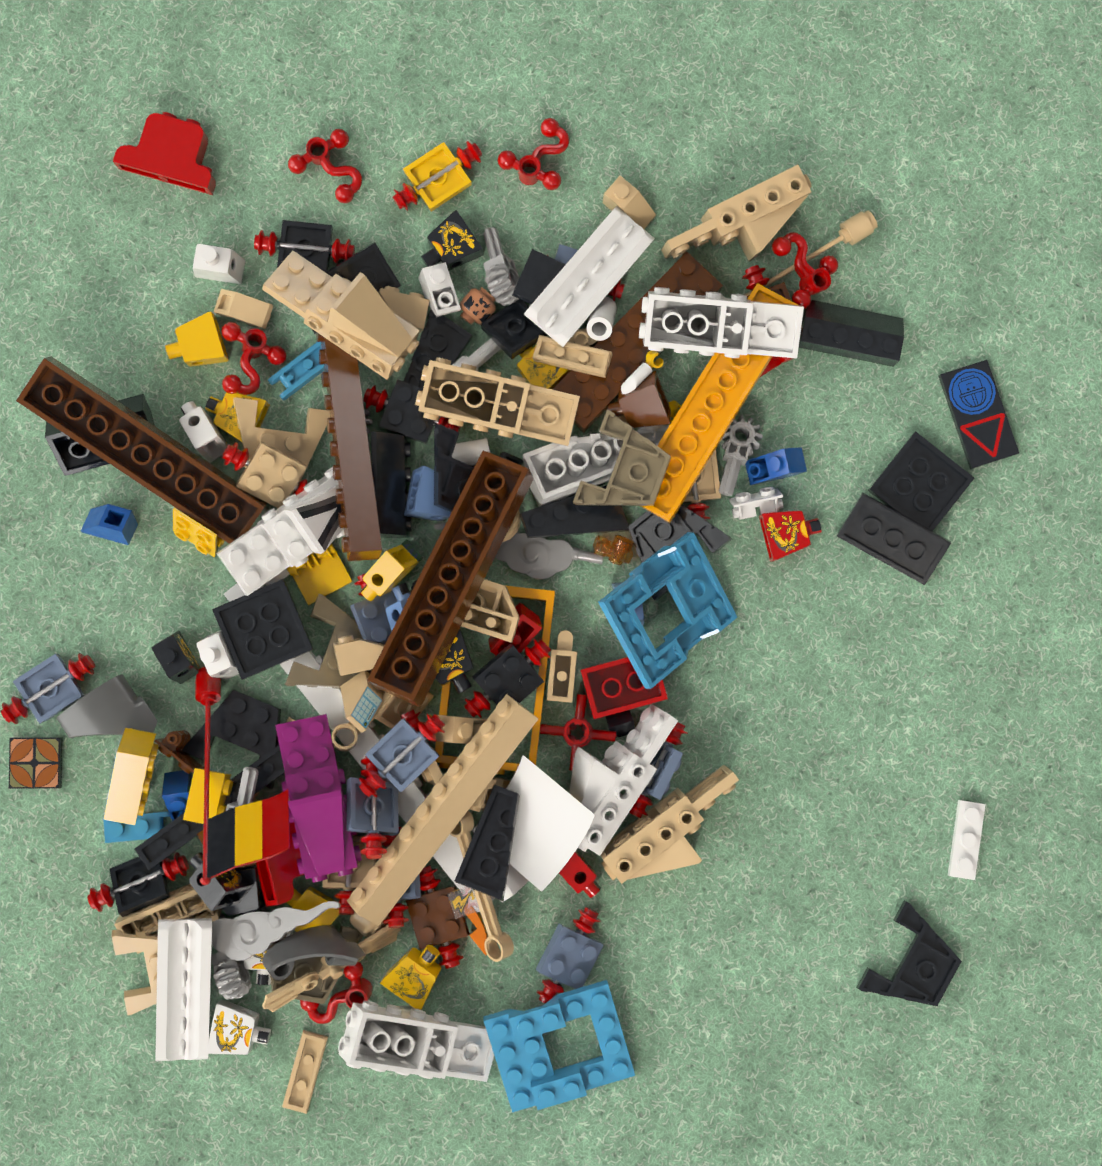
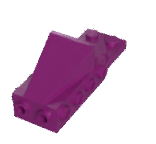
M327 714L275 725L286 781L281 782L283 792L289 789V822H294L296 832L292 833L294 848H299L301 858L297 859L299 873L305 874L306 879L312 878L313 883L327 880V874L338 872V877L353 874V868L358 867L357 861H362L359 845L354 846L352 836L357 835V833L347 831V794L344 795L342 785L346 784L344 770H338Z

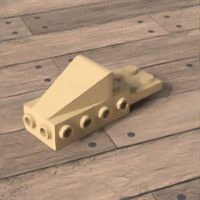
M796 165L709 208L701 218L702 224L665 243L661 249L665 259L670 256L676 259L682 256L686 250L690 249V246L694 245L695 248H698L708 243L709 239L713 246L719 243L725 246L737 237L748 261L753 260L811 193L810 179L806 174L803 175L799 165Z
M292 251L263 284L262 290L305 318L304 324L387 380L394 371L398 372L405 363V357L408 353L412 354L419 345L417 338L420 330L412 322L396 315L361 272L352 282L337 274L331 277L298 253Z
M438 357L436 361L430 360L429 366L424 365L421 380L425 381L423 391L418 390L415 405L419 406L418 411L424 413L423 418L438 421L440 416L448 418V424L463 427L465 422L474 424L473 429L488 433V429L499 430L498 435L513 438V434L564 446L569 445L580 396L525 383L526 378L511 375V379L501 377V372L486 369V373L476 371V366L462 363L461 367L453 366L450 360Z
M722 765L688 793L684 794L679 788H676L646 812L648 816L643 814L641 818L636 819L614 836L601 854L604 860L601 864L612 880L617 878L622 884L628 879L699 864L702 859L684 835L687 833L691 835L701 827L700 823L704 819L699 814V811L701 809L705 811L713 806L716 802L714 799L722 793L726 795L736 787L735 783L739 781L737 776L725 765Z

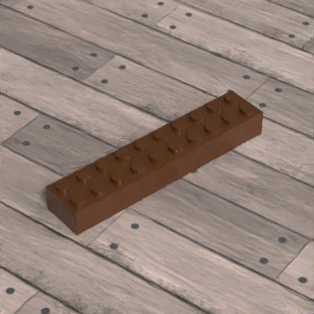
M52 356L42 360L16 400L55 428L217 534V536L229 544L249 531L267 505V502L236 487L237 481Z
M482 451L367 679L374 687L421 708L531 486L533 477L529 468L487 451Z

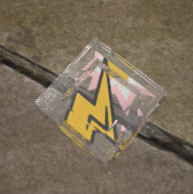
M464 887L447 893L455 919L480 911L473 889Z

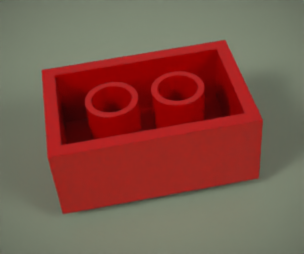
M628 657L580 670L593 719L668 699L663 679L651 689L644 688Z

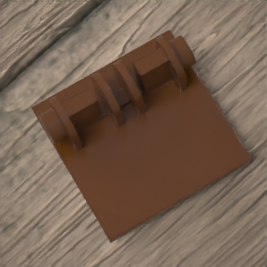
M172 731L165 738L155 739V742L159 745L158 750L169 758L173 756L179 761L178 766L186 773H194L195 768L204 769L194 758L182 751L184 746L191 740V735L188 731Z

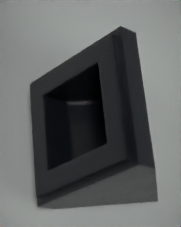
M630 710L605 716L609 731L616 732V738L626 736L631 730L635 729Z

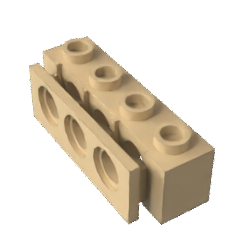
M191 884L169 892L170 897L127 916L122 917L119 915L114 925L117 930H122L123 934L135 935V931L145 932L146 936L158 937V919L212 918L213 922L219 919L222 908L211 911Z

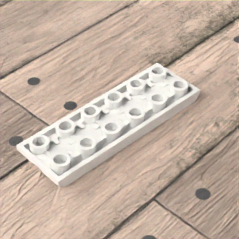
M616 206L532 303L524 315L564 347L655 238Z
M212 918L158 919L156 1061L208 1059L206 1051L209 1041Z

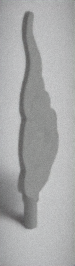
M446 523L435 524L434 528L436 530H443ZM516 533L510 540L502 542L495 558L507 562L508 566L515 572L525 573L534 579L543 580L566 570L573 560L602 564L604 555L579 550L580 548L572 547L564 540L549 541L542 537L527 538V535L524 533Z
M328 901L305 911L283 907L272 912H250L234 919H218L212 924V945L216 950L225 953L233 960H247L255 954L266 952L273 942L281 940L287 932L294 930L297 926L308 924L327 909L340 908L341 904L336 901Z

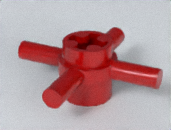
M577 694L575 718L569 720L564 726L540 725V734L563 736L566 743L571 746L570 771H573L575 752L578 747L583 748L587 746L592 739L616 741V732L595 730L585 720L587 695ZM577 726H582V730L585 732L584 737L580 740H576L575 736L571 735V730H576Z

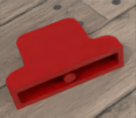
M168 112L150 114L146 119L139 144L137 146H120L113 158V163L120 170L213 195L216 181L211 174L212 169L202 165L208 146V137L201 128V124L193 119H186V121L177 119L175 115Z
M289 822L290 848L270 859L256 862L266 906L289 902L294 895L293 879L304 875L299 873L297 859L301 858L300 849L294 848L292 833L296 832L294 822Z

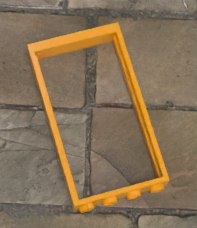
M506 586L511 598L546 601L542 640L549 647L555 591ZM547 657L541 659L542 666H539L538 675L544 682L536 690L534 715L538 720L532 727L529 760L535 765L537 761ZM451 682L442 686L439 715L448 716ZM436 741L435 751L440 755L436 762L439 763L440 768L448 769L458 756L443 755L444 742ZM505 762L497 774L504 775L505 770L515 771L516 773L520 763Z

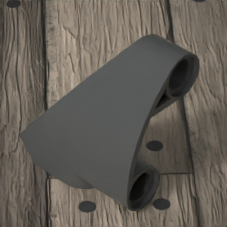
M123 674L115 676L98 686L57 717L68 738L72 739L95 735H123L125 728L153 733L158 722L141 696L137 697Z
M322 925L298 931L284 938L264 954L262 963L272 978L283 980L291 974L295 960L325 957V961L329 966H354L365 958L366 954L356 942H347L334 926Z

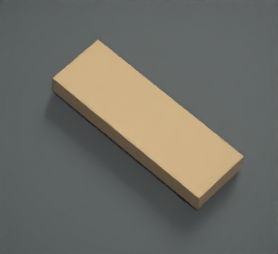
M539 335L532 359L535 362L606 378L613 354L611 351L567 342L562 347L551 337Z
M303 1030L282 1105L283 1108L305 1114L308 1113L328 1036Z

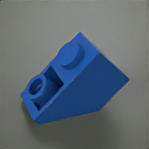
M802 447L784 448L747 460L745 464L750 485L788 478L807 472Z
M106 504L90 509L81 532L129 545L138 522L132 510Z
M183 770L164 773L162 797L172 821L185 813L192 783V774H188Z

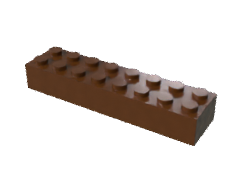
M686 251L648 291H654L655 287L669 288L670 293L680 294L681 289L696 291L695 295L705 296L706 292L720 293L723 285ZM643 297L613 326L611 335L594 346V348L611 351L613 354L606 378L571 370L552 389L580 396L574 424L583 433L608 409V404L614 403L618 399L619 388L642 363H647L646 354L651 350H648V346H644L643 338H639L640 323H645L646 313H642Z

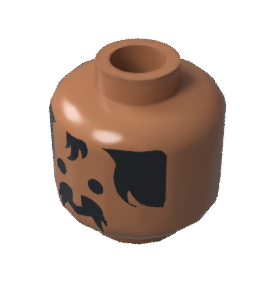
M481 287L479 290L472 288L459 303L463 311L460 316L470 325L474 322L481 325L496 310L494 304L496 300L484 288Z

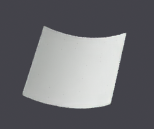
M523 755L515 775L506 788L520 795L509 864L540 891H543L572 857L585 837L595 815Z

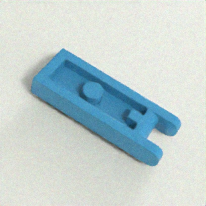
M316 342L268 379L271 385L281 381L285 386L286 390L280 394L282 400L288 399L324 371V364L320 365L319 349H322L321 342Z
M168 811L144 813L143 816L138 815L135 825L104 820L103 818L105 843L148 839L164 828L163 817H170Z

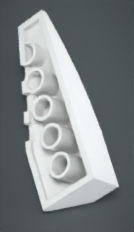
M669 425L662 426L656 431L638 429L637 432L655 445H658ZM600 433L590 434V436L586 437L572 436L568 446L551 443L524 453L522 455L526 468H529L533 477L530 489L538 507L575 495L580 481L596 486L608 482L623 441L606 435H600Z

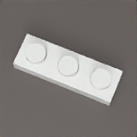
M958 800L948 876L975 880L986 804Z

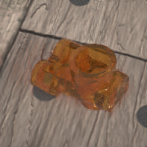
M597 535L593 543L594 554L609 557L608 560L616 565H622L623 562L629 564L633 557L632 546L634 542L621 535H615L613 542Z

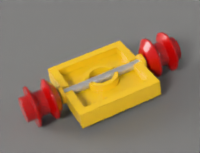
M467 141V148L464 150L457 147V157L455 158L443 142L403 168L405 175L413 186L411 187L403 183L402 191L399 192L394 189L395 195L392 198L398 208H405L408 211V204L412 202L417 205V196L420 195L432 212L471 186V180L462 169V166L472 169L471 163L473 161L481 163L479 157L482 156V153L476 143L471 144Z

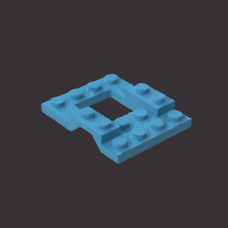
M687 532L671 546L662 547L629 573L630 577L598 601L646 689L653 688L687 660L688 650L699 641L722 631L737 618L694 532ZM666 585L684 621L663 637L665 642L655 649L634 609Z
M607 980L557 994L546 1004L529 1010L507 1009L483 1016L512 1113L536 1106L537 1110L581 1098L587 1096L586 1090L635 1076ZM591 1015L603 1056L554 1070L543 1033L566 1027L565 1022Z

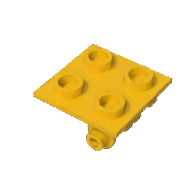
M175 507L173 508V531L175 535L183 541L188 540L193 543L201 553L205 555L210 554L215 557L216 547L220 548L225 540Z
M332 543L322 554L313 552L308 555L309 560L299 567L294 565L287 568L308 605L316 602L319 594L327 596L353 582Z

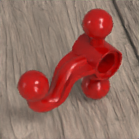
M547 118L541 123V132L548 138L557 136L560 139L558 144L540 145L533 151L532 155H526L520 160L516 158L512 151L505 150L498 155L497 162L503 170H510L512 168L518 170L519 179L523 184L534 185L540 180L547 190L553 191L561 185V176L556 171H542L540 159L545 154H561L567 149L570 140L568 133L559 126L557 120ZM531 167L535 169V172L529 174L524 172V169Z
M335 129L327 141L320 137L311 138L306 145L307 153L292 155L288 160V168L295 174L303 173L307 168V164L312 162L316 165H321L331 176H351L353 181L350 185L341 184L335 190V197L341 203L351 202L354 194L362 185V176L357 168L347 165L335 167L329 160L331 149H341L348 145L349 135L343 129ZM316 147L325 149L324 153L320 156L312 154Z
M791 232L787 233L784 237H777L772 243V251L777 256H786L791 251V243L794 242L797 245L798 249L794 268L800 277V290L793 293L792 302L803 306L805 309L811 303V296L830 287V275L834 274L839 266L837 259L834 256L828 255L820 260L818 269H813L806 261L808 251L806 240L799 233Z
M228 322L222 327L221 332L224 339L230 342L237 340L242 343L243 354L240 359V365L251 381L249 385H243L237 375L231 374L222 380V387L228 394L251 395L259 389L261 383L259 374L250 364L251 359L258 358L264 354L271 364L280 365L286 360V351L278 345L272 347L267 345V337L260 329L254 328L244 333L241 331L240 326L234 322ZM254 340L258 342L260 346H251L249 344V341Z
M357 962L354 966L343 968V973L346 978L351 980V985L349 989L337 992L330 998L326 1013L321 1014L318 1012L317 1008L320 1003L300 1000L301 1008L307 1011L310 1019L318 1024H326L335 1018L339 1003H346L349 1008H352L353 1003L363 1004V1001L369 1000L373 986L369 980L361 978L363 975V965L361 962ZM354 991H359V992H361L364 996H363V997L358 996V995L355 994Z

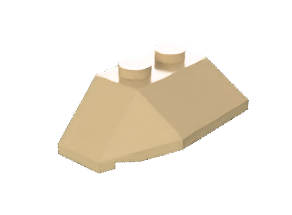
M484 579L461 626L513 642L520 617L507 587Z

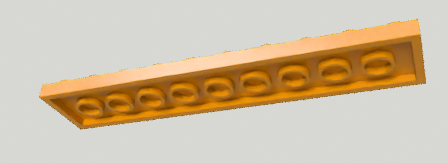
M758 283L747 299L756 302L798 305ZM714 352V356L709 360L657 445L671 456V460L654 506L641 507L669 523L672 521L772 356L747 354L740 355V358L725 357V353Z

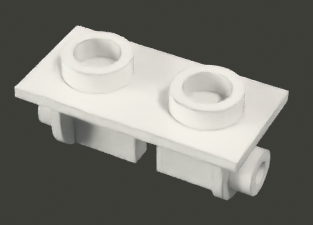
M765 487L760 489V492L753 494L749 492L738 493L735 495V498L729 499L734 507L732 509L733 517L739 518V520L757 516L755 507H760V514L779 512V509L783 508L782 499H778L782 498L783 494L778 488L775 489L774 487Z

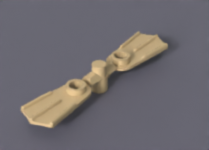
M387 925L358 945L366 955L370 952L374 953L395 942L401 929L388 928ZM322 957L321 963L323 966L319 974L315 971L307 973L265 995L262 1006L264 1009L275 1012L298 997V994L304 990L309 991L316 987L319 977L322 980L329 976L333 979H338L343 974L341 969L346 966H329L325 961V957Z

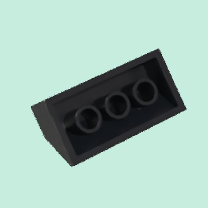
M811 300L810 305L804 309L798 348L892 367L900 361L904 340L903 318Z
M144 394L118 400V402L155 426L152 412ZM46 421L45 438L64 476L109 464Z
M371 432L372 475L381 538H408V532H412V517L404 516L409 493L407 492V482H411L412 477L411 467H407V457H411V442H407L404 435Z

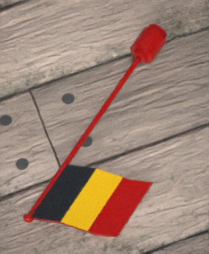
M202 667L199 669L195 681V699L205 706L203 878L200 879V883L208 885L212 878L229 870L270 859L290 848L289 789L271 798L234 807L209 818L211 706L221 700V678L211 677L206 667Z

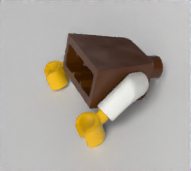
M651 350L646 354L647 363H642L619 388L618 402L608 404L609 411L613 412L617 417L625 416L627 423L633 428L656 431L662 426L670 424L671 417L674 418L679 411L678 408L681 407L677 401L668 402L657 372H652L653 367L660 368L664 364L661 358L653 362L654 358L659 355L657 351Z

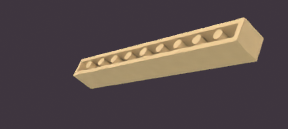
M507 694L497 704L492 714L481 725L478 732L464 747V750L454 763L449 766L447 772L433 787L424 802L416 809V812L407 824L402 827L390 846L386 848L387 853L383 854L382 858H379L359 886L352 892L347 902L357 915L378 926L382 923L537 722L538 718L527 708Z

